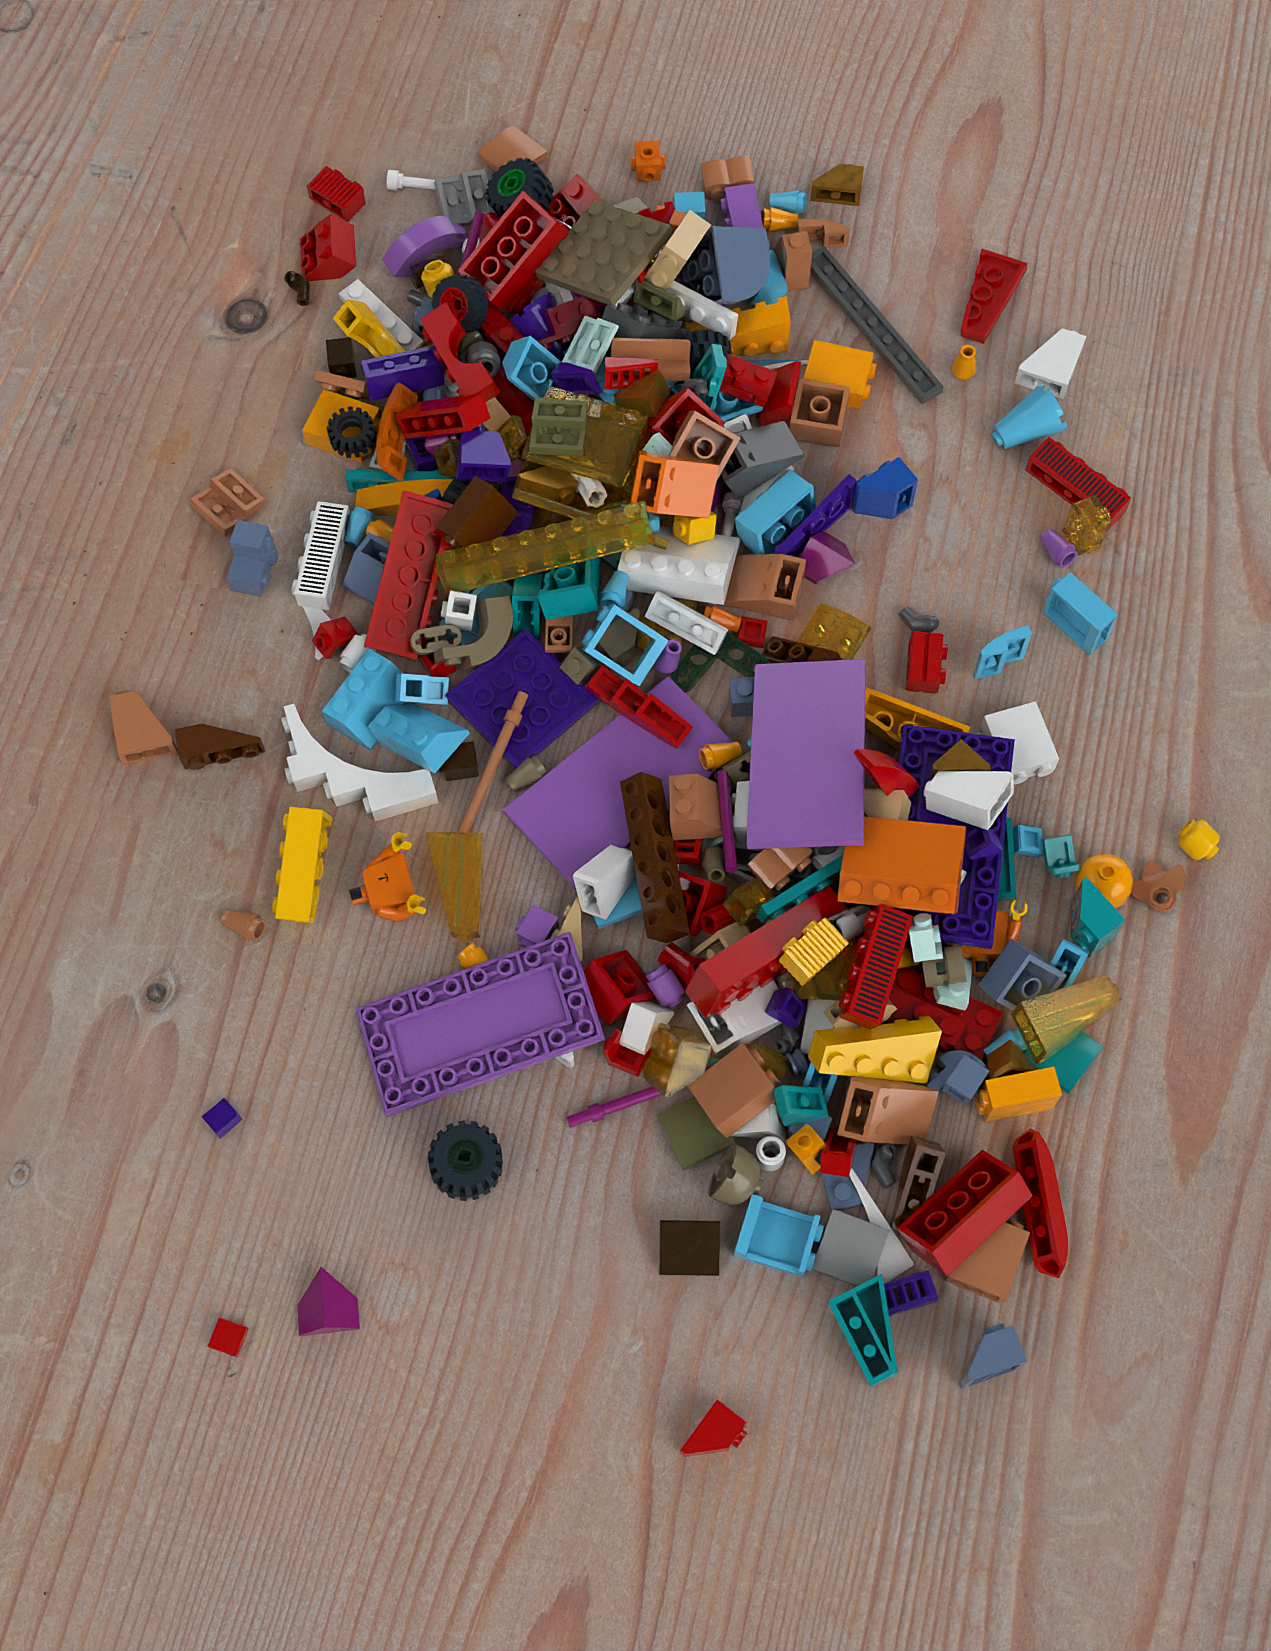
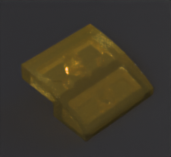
M820 603L796 642L836 651L842 660H852L871 628L868 624L846 612Z

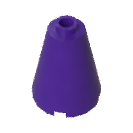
M551 292L545 293L524 307L520 316L518 314L514 315L509 322L523 337L531 336L536 341H540L553 336L544 311L557 306L554 296ZM559 340L550 343L552 348L548 349V351L562 362L565 357L563 351L570 346L572 341L561 345Z

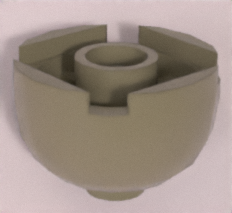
M730 1145L718 1162V1165H721L717 1176L714 1173L712 1175L708 1196L726 1205H739L746 1202L752 1194L757 1195L759 1193L763 1180L759 1179L761 1168L755 1156L741 1146Z

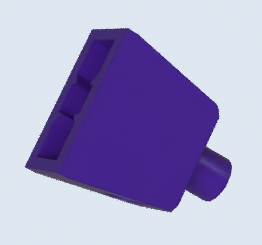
M483 423L469 432H462L457 449L456 480L472 481L477 476L488 482H506L511 468V461L500 433L497 431H485Z

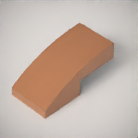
M798 219L797 233L807 231L810 242L822 241L823 246L826 248L848 246L850 234L848 226L821 219Z

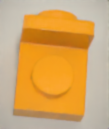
M805 1124L785 1143L813 1175L820 1169V1165L815 1158L826 1144L809 1124Z

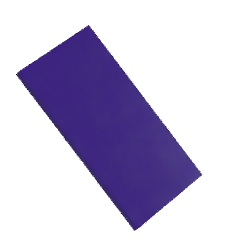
M904 724L898 763L921 786L908 797L911 801L908 821L966 826V834L975 829L977 826L926 809V797H924L923 792L926 783L930 780L933 764L962 739L990 764V771L1011 772L1015 739ZM1008 802L990 827L997 834L1002 849ZM964 846L962 869L966 871V875L960 884L958 913L949 914L903 908L894 909L913 917L922 913L931 914L932 925L939 926L941 942L992 949L1003 851L998 854L971 860Z

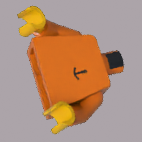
M394 833L391 843L362 871L365 885L349 889L353 905L369 901L373 915H379L380 918L394 922L403 921L415 915V913L420 915L426 913V908L419 906L420 902L425 901V898L414 893L404 853H401V850H409L412 846L411 842L404 841L402 843L407 833Z
M1012 899L1010 902L1011 916H1009V911H996L992 949L961 945L963 959L972 961L973 976L984 977L989 971V963L996 961L1010 939L1018 940L1023 921L1021 916L1026 914L1028 910L1026 901H1024L1023 909L1017 911L1013 908L1015 899ZM946 943V944L948 945V947H949V946H955V945H957V944Z

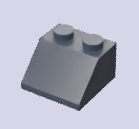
M1010 939L979 986L998 1003L1034 1022L1067 975L1029 948Z
M1001 1323L987 1328L986 1332L982 1333V1338L975 1345L959 1382L961 1389L1018 1370L1027 1362L1013 1325L1005 1328L1004 1324Z

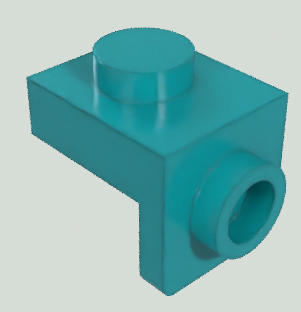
M1071 835L1041 839L1046 872L1056 875V878H1066L1073 876V871L1080 870V864L1075 862Z

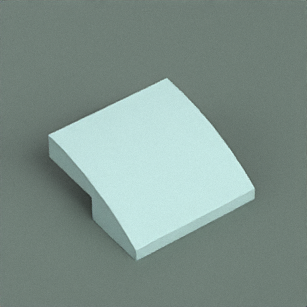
M584 316L562 362L590 369L593 374H596L619 326L600 318L596 320Z

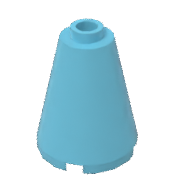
M1044 384L1037 386L993 426L994 432L991 433V436L998 447L1002 445L1004 449L1061 433L1067 429L1066 421L1061 423L1059 418L1063 415L1060 405L1049 389L1044 391Z

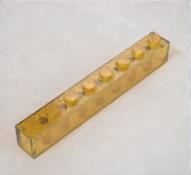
M646 502L631 503L620 508L604 510L600 513L577 517L565 522L553 523L545 527L525 530L510 536L498 537L494 540L444 551L443 553L436 554V572L445 594L449 595L450 591L462 592L655 543L653 525Z

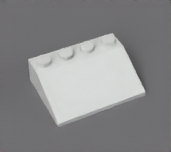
M659 526V532H654L653 542H626L617 571H623L629 576L626 589L629 591L655 594L660 591L669 597L724 605L740 538L715 534L712 540L688 545L673 535V528Z

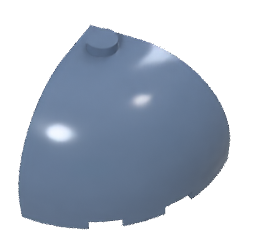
M712 226L707 230L680 270L684 283H689L693 291L721 306L737 304L754 296L765 284L770 269V244L767 239L766 229Z

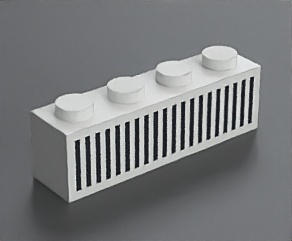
M317 501L315 511H311L309 520L311 526L310 533L305 534L304 556H300L298 561V580L294 579L292 584V595H295L298 606L324 610L330 609L345 548L344 540L350 514L348 505Z

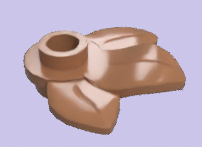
M1148 860L1143 869L1142 880L1133 881L1131 894L1138 901L1149 903L1150 907L1157 912L1170 911L1176 904V894L1185 886L1184 869L1178 864L1166 872L1159 864ZM1161 895L1168 897L1164 903H1159L1157 899Z

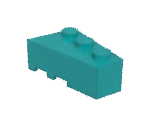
M882 1274L828 1301L871 1388L899 1375Z

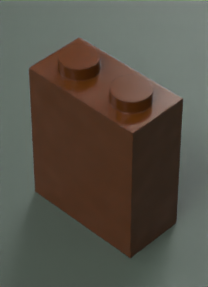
M475 476L437 528L444 534L442 539L453 548H458L456 553L466 561L472 558L481 564L518 515V512L491 484Z

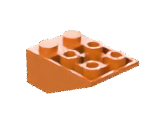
M639 450L630 508L660 514L709 518L719 465Z

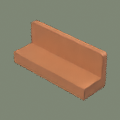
M613 338L611 342V357L658 359V369H660L665 381H685L690 379V340ZM650 368L645 369L644 376L650 374ZM639 369L634 370L635 376H639ZM624 371V375H629V371Z

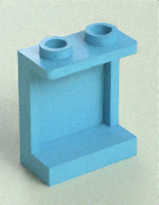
M752 1194L734 1257L803 1278L805 1270H812L816 1254L811 1253L813 1241L820 1242L824 1225L819 1224L821 1216L815 1214L813 1217L763 1201V1197Z

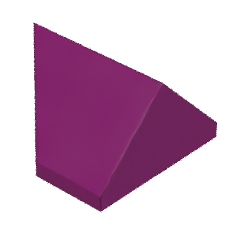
M825 531L810 537L800 557L806 559L804 578L814 584L855 564L846 544Z
M320 1267L297 1305L299 1336L360 1329L358 1299L326 1270Z

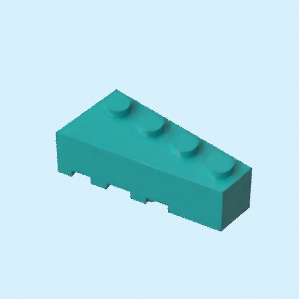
M591 516L570 520L566 538L558 541L559 549L552 556V567L550 572L546 573L543 580L544 588L540 589L537 595L546 620L599 610L600 539Z

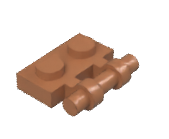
M316 370L314 380L321 384L320 388L337 394L342 392L359 400L361 398L369 399L366 382Z

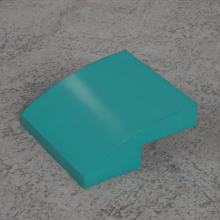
M1055 1012L1024 1054L1035 1064L1038 1070L1055 1067L1061 1090L1069 1094L1103 1046Z

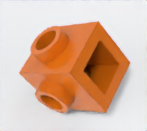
M659 140L635 142V156H630L631 172L636 171V181L651 182L661 180V170H665V154L660 155Z

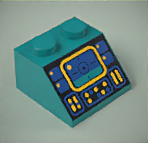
M1086 877L1082 880L1072 899L1070 937L1073 944L1089 952L1088 957L1090 958L1115 938L1125 919Z

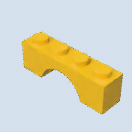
M347 299L333 317L334 321L348 337L362 344L375 358L406 352L364 302Z

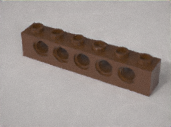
M639 772L620 781L646 936L648 939L668 944L690 935L662 779Z

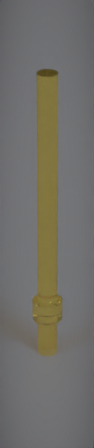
M515 488L512 497L635 540L634 543L642 546L648 544L666 551L669 542L667 539L649 534V530L640 527L638 530Z

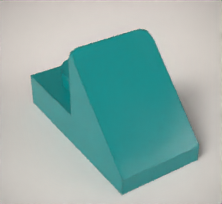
M781 1085L773 1089L776 1106L784 1126L828 1117L822 1088Z

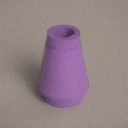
M1048 529L1041 535L1040 540L1043 542L1054 564L1066 567L1076 559L1075 545L1054 532L1053 529Z
M669 640L654 663V667L658 672L668 674L678 668L682 649L678 641Z

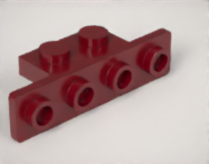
M581 296L545 310L544 313L553 336L537 342L548 350L552 348L550 343L559 340L560 345L572 341L573 335L576 334L584 316L596 320L597 318L602 319L596 301L589 297Z

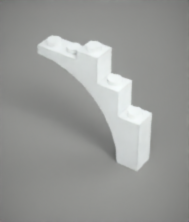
M294 704L284 706L286 717L281 718L285 732H291L293 740L288 741L292 756L286 757L289 767L284 768L288 783H294L297 792L324 785L327 798H333L336 807L363 799L366 813H372L375 822L439 803L429 770L384 773L362 769L346 763L326 751L310 735L301 722Z

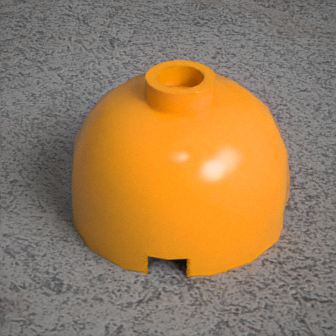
M1108 853L1095 854L1086 859L1081 865L1080 870H1078L1075 880L1076 891L1082 880L1087 877L1115 909L1122 906L1131 894L1133 885L1131 869L1124 860L1116 855Z

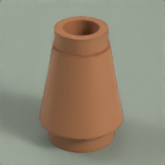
M230 909L224 912L221 919L222 925L247 941L259 940L266 926L265 920L261 919L259 914Z

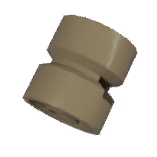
M961 945L945 947L943 958L922 961L926 988L942 986L944 981H948L950 984L967 982ZM944 961L945 971L937 972L936 962Z

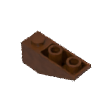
M772 636L760 655V658L769 664L842 660L836 651Z
M202 723L174 729L179 758L185 769L197 770L208 764H225L235 758H252L259 753L266 752L261 738Z

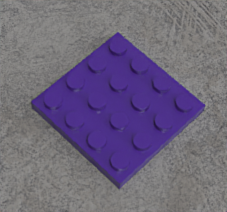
M526 628L509 641L498 654L480 665L445 695L448 702L493 747L504 726L505 721L503 719L508 709L511 710L518 691L529 695L521 712L522 719L519 726H515L503 753V757L515 769L528 756L531 758L534 755L540 754L598 704V698L587 690L583 684L577 685L560 668L562 663L551 653H545V647Z

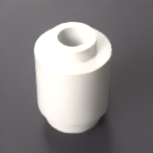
M365 634L361 636L354 635L340 655L339 665L349 673L352 672L367 650L370 649L363 647L366 638Z
M767 1136L761 1139L757 1144L755 1158L758 1160L760 1168L765 1171L779 1169L784 1162L786 1154L785 1145L779 1138L774 1136ZM773 1153L775 1157L769 1158L765 1154Z

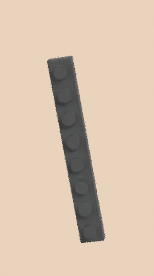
M823 246L812 252L810 269L812 275L918 401L924 404L941 394L944 386L826 247Z

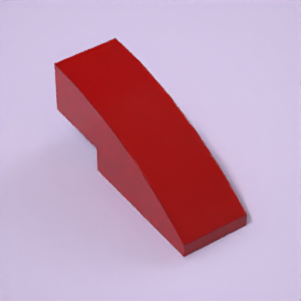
M856 749L853 752L870 780L887 796L894 790H904L906 795L910 797L921 787L915 778L889 755L870 749Z

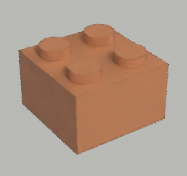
M799 379L790 421V431L797 441L839 447L850 387Z

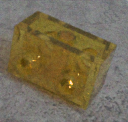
M1096 495L1071 505L1063 533L1065 534V539L1075 545L1077 556L1086 552L1091 554L1101 547L1111 521L1110 513L1106 507L1101 505Z

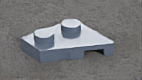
M873 1142L857 1145L852 1163V1169L864 1187L873 1153ZM821 1152L817 1156L819 1165L821 1163ZM821 1173L830 1212H832V1209L841 1211L860 1207L861 1199L850 1176L843 1177Z

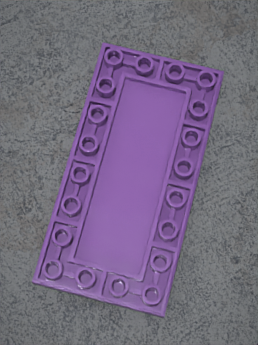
M865 659L755 664L747 822L748 849L864 845L865 771L853 752L856 749H865Z
M669 676L646 694H653L693 726L677 749L620 714L503 809V813L575 891L573 875L578 869L610 845L619 848H628L631 845L620 781L639 772L662 779L669 814V775L697 773L710 780L718 769L713 771L703 768L699 757V749L704 748L705 744L733 742Z
M571 932L356 1008L383 1110L387 1117L605 1040Z

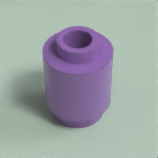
M665 964L646 975L649 981L647 984L661 1006L668 1005L669 1008H672L684 1000L682 994L685 993V989L671 968L668 969Z

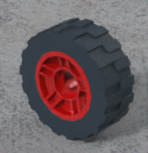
M468 275L449 276L442 279L441 283L435 287L436 290L432 295L433 310L446 302L456 314L466 333L476 331L485 322L489 302L485 294L486 291L481 286L482 284L476 281L474 277H468Z

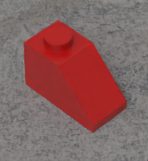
M716 1400L683 1445L680 1454L684 1457L728 1451L732 1445L738 1448L747 1435V1432L743 1430L747 1422L719 1400Z

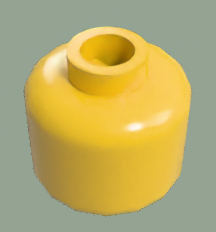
M436 260L425 266L421 279L429 297L433 298L432 295L436 290L435 287L441 283L442 279L455 276L450 264Z
M1191 819L1177 833L1179 836L1178 846L1193 860H1200L1202 858L1209 860L1219 851L1217 844L1219 843L1220 835L1205 820L1195 821Z

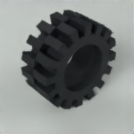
M351 406L348 407L347 412L344 411V408L339 409L340 415L336 412L333 413V420L329 418V426H327L328 437L333 450L338 451V454L341 456L345 452L346 458H351L353 453H355L356 458L360 457L359 452L361 451L364 455L367 454V447L372 449L374 447L373 442H376L373 419L371 416L369 417L368 412L364 411L362 413L359 407L356 408V411H353ZM349 427H359L362 430L354 438L342 436V432Z

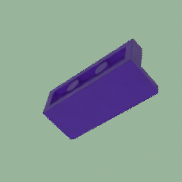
M435 345L362 360L361 366L367 383L370 401L389 397L393 388L399 382L413 392L444 386L443 363L439 362L433 352L436 349Z

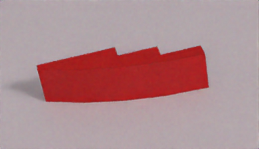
M604 665L600 667L585 687L621 715L676 749L693 728L691 724L653 694H645L628 679L623 681Z

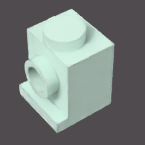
M922 913L913 917L909 935L914 962L943 958L939 926L932 925L931 914Z

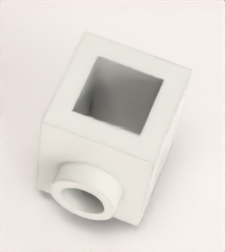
M450 591L448 602L443 601L441 617L446 618L445 625H454L460 630L472 632L477 595Z

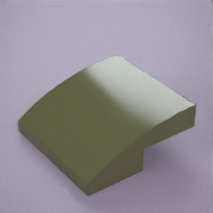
M535 398L529 445L530 454L583 457L588 401Z
M695 1097L656 1114L682 1170L725 1152L732 1144L736 1145L732 1136L726 1138L715 1127Z

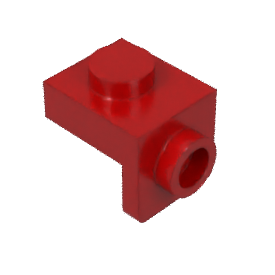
M344 616L320 623L312 642L325 659L332 658L336 648L348 645L354 635L360 636V634Z
M615 1029L612 1036H609L603 1045V1054L609 1066L638 1077L652 1052L649 1048L646 1054L643 1055L620 1045L619 1040L622 1031Z

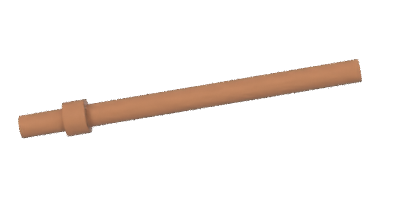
M518 691L511 710L508 709L503 719L505 721L504 726L454 838V841L464 845L515 726H519L522 719L521 712L529 696L524 692Z

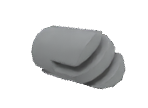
M857 904L827 920L849 941L865 932L866 927L863 926L864 918L871 909L866 905Z

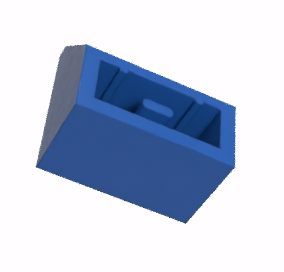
M900 457L893 461H886L877 471L870 475L865 474L857 481L852 510L855 514L893 519L913 506L918 478Z

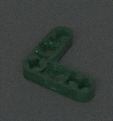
M727 632L715 655L694 644L679 662L678 668L671 673V679L686 693L695 687L717 658L747 678L755 677V664H770V662L764 655ZM733 649H739L744 653V656L739 660H734L729 656V652ZM701 654L707 660L702 665H696L691 659L694 655ZM689 668L691 671L688 674V682L682 681V683H679L678 676L683 678Z

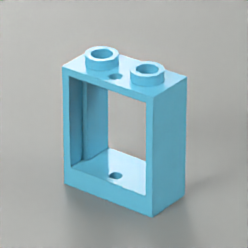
M1070 572L1063 579L1058 577L1049 587L1051 592L1045 599L1046 605L1043 614L1088 655H1091L1108 640L1118 614Z
M611 604L609 608L604 606L596 618L599 621L594 631L589 629L582 639L581 643L585 644L582 650L635 685L640 686L669 640L615 604ZM615 615H618L652 638V641L631 673L594 649Z

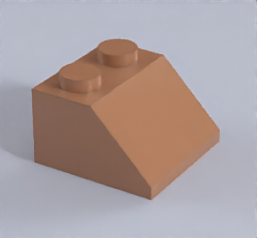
M689 411L676 434L669 456L718 464V480L740 437L700 413Z
M697 773L669 775L670 824L673 841L723 837L718 783Z

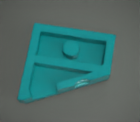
M711 344L691 375L692 379H704L708 383V394L705 397L700 394L699 398L712 410L714 409L727 366L722 346L717 344Z

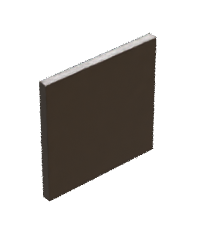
M660 1220L659 1275L719 1276L720 1221Z

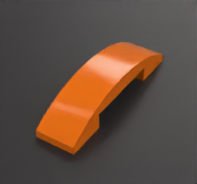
M400 382L395 385L387 400L379 423L376 441V454L380 468L398 481L404 479L407 458L402 455L404 435L395 414L416 403L418 400V395Z

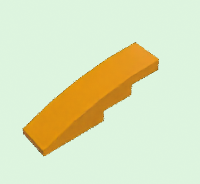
M453 479L401 481L357 489L355 507L367 509L377 516H396L403 490L424 496L438 488L441 496H443Z

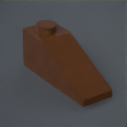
M911 1136L902 1165L891 1229L899 1231L897 1228L933 1195L946 1154L939 1143Z

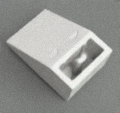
M774 980L763 988L758 985L752 989L753 992L742 1001L734 1000L731 1002V1006L720 1015L714 1013L705 1018L693 1001L687 1004L720 1059L740 1044L744 1043L746 1045L782 1023L765 1013L773 992L778 990Z

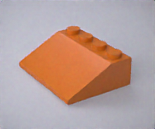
M864 816V845L845 846L838 901L875 906L884 904L894 908L939 913H958L966 826Z

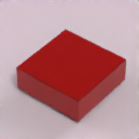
M742 616L737 644L763 648L768 621Z
M219 1318L207 1347L237 1358L249 1329Z

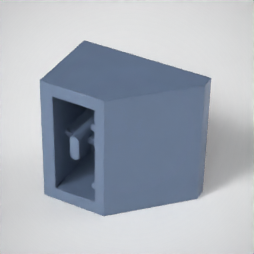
M369 532L355 550L343 582L345 589L373 605L389 543Z

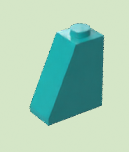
M541 558L544 574L515 575L512 592L513 638L526 628L536 639H540L542 608L537 595L539 590L543 589L545 585L543 581L545 577V558Z

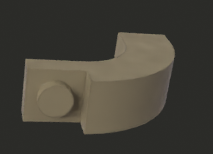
M510 596L487 598L476 603L479 630L474 641L469 645L441 648L433 652L435 663L445 662V666L461 664L462 670L478 666L498 654L507 642L512 628L513 611Z

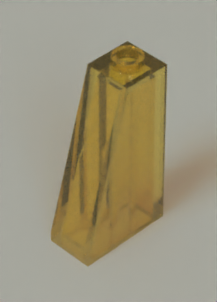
M426 832V839L452 937L457 938V941L472 942L474 938H481L485 848L483 833Z
M1106 974L1022 1001L1011 1013V1016L1036 1065H1038L1110 1012L1121 1000L1117 986L1112 982L1109 975Z

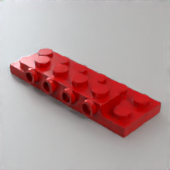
M403 490L363 647L414 661L417 660L418 654L412 651L410 639L417 630L430 628L432 616L428 615L430 605L435 606L439 590H435L437 579L441 580L445 569V565L441 564L443 554H448L450 545L442 539L444 534L437 526L454 504ZM423 635L419 636L418 641L415 642L416 645H421Z
M850 940L846 948L839 954L822 988L823 992L838 999L844 991H847L849 985L847 974L851 965L855 964L858 955L855 953L857 944ZM907 967L898 968L889 996V1000L897 1010L882 1024L894 1023V1020L900 1019L914 1021L919 1020V1017L930 1016L942 1030L937 1050L942 1052L966 1051L982 1060L985 1053L983 1049L988 1047L1003 1012L969 997V1004L965 1011L938 1004L932 993L933 988H926L924 975Z

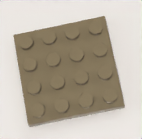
M594 200L569 230V234L565 239L560 241L541 266L537 268L535 274L542 281L614 307L674 234V231L669 224Z

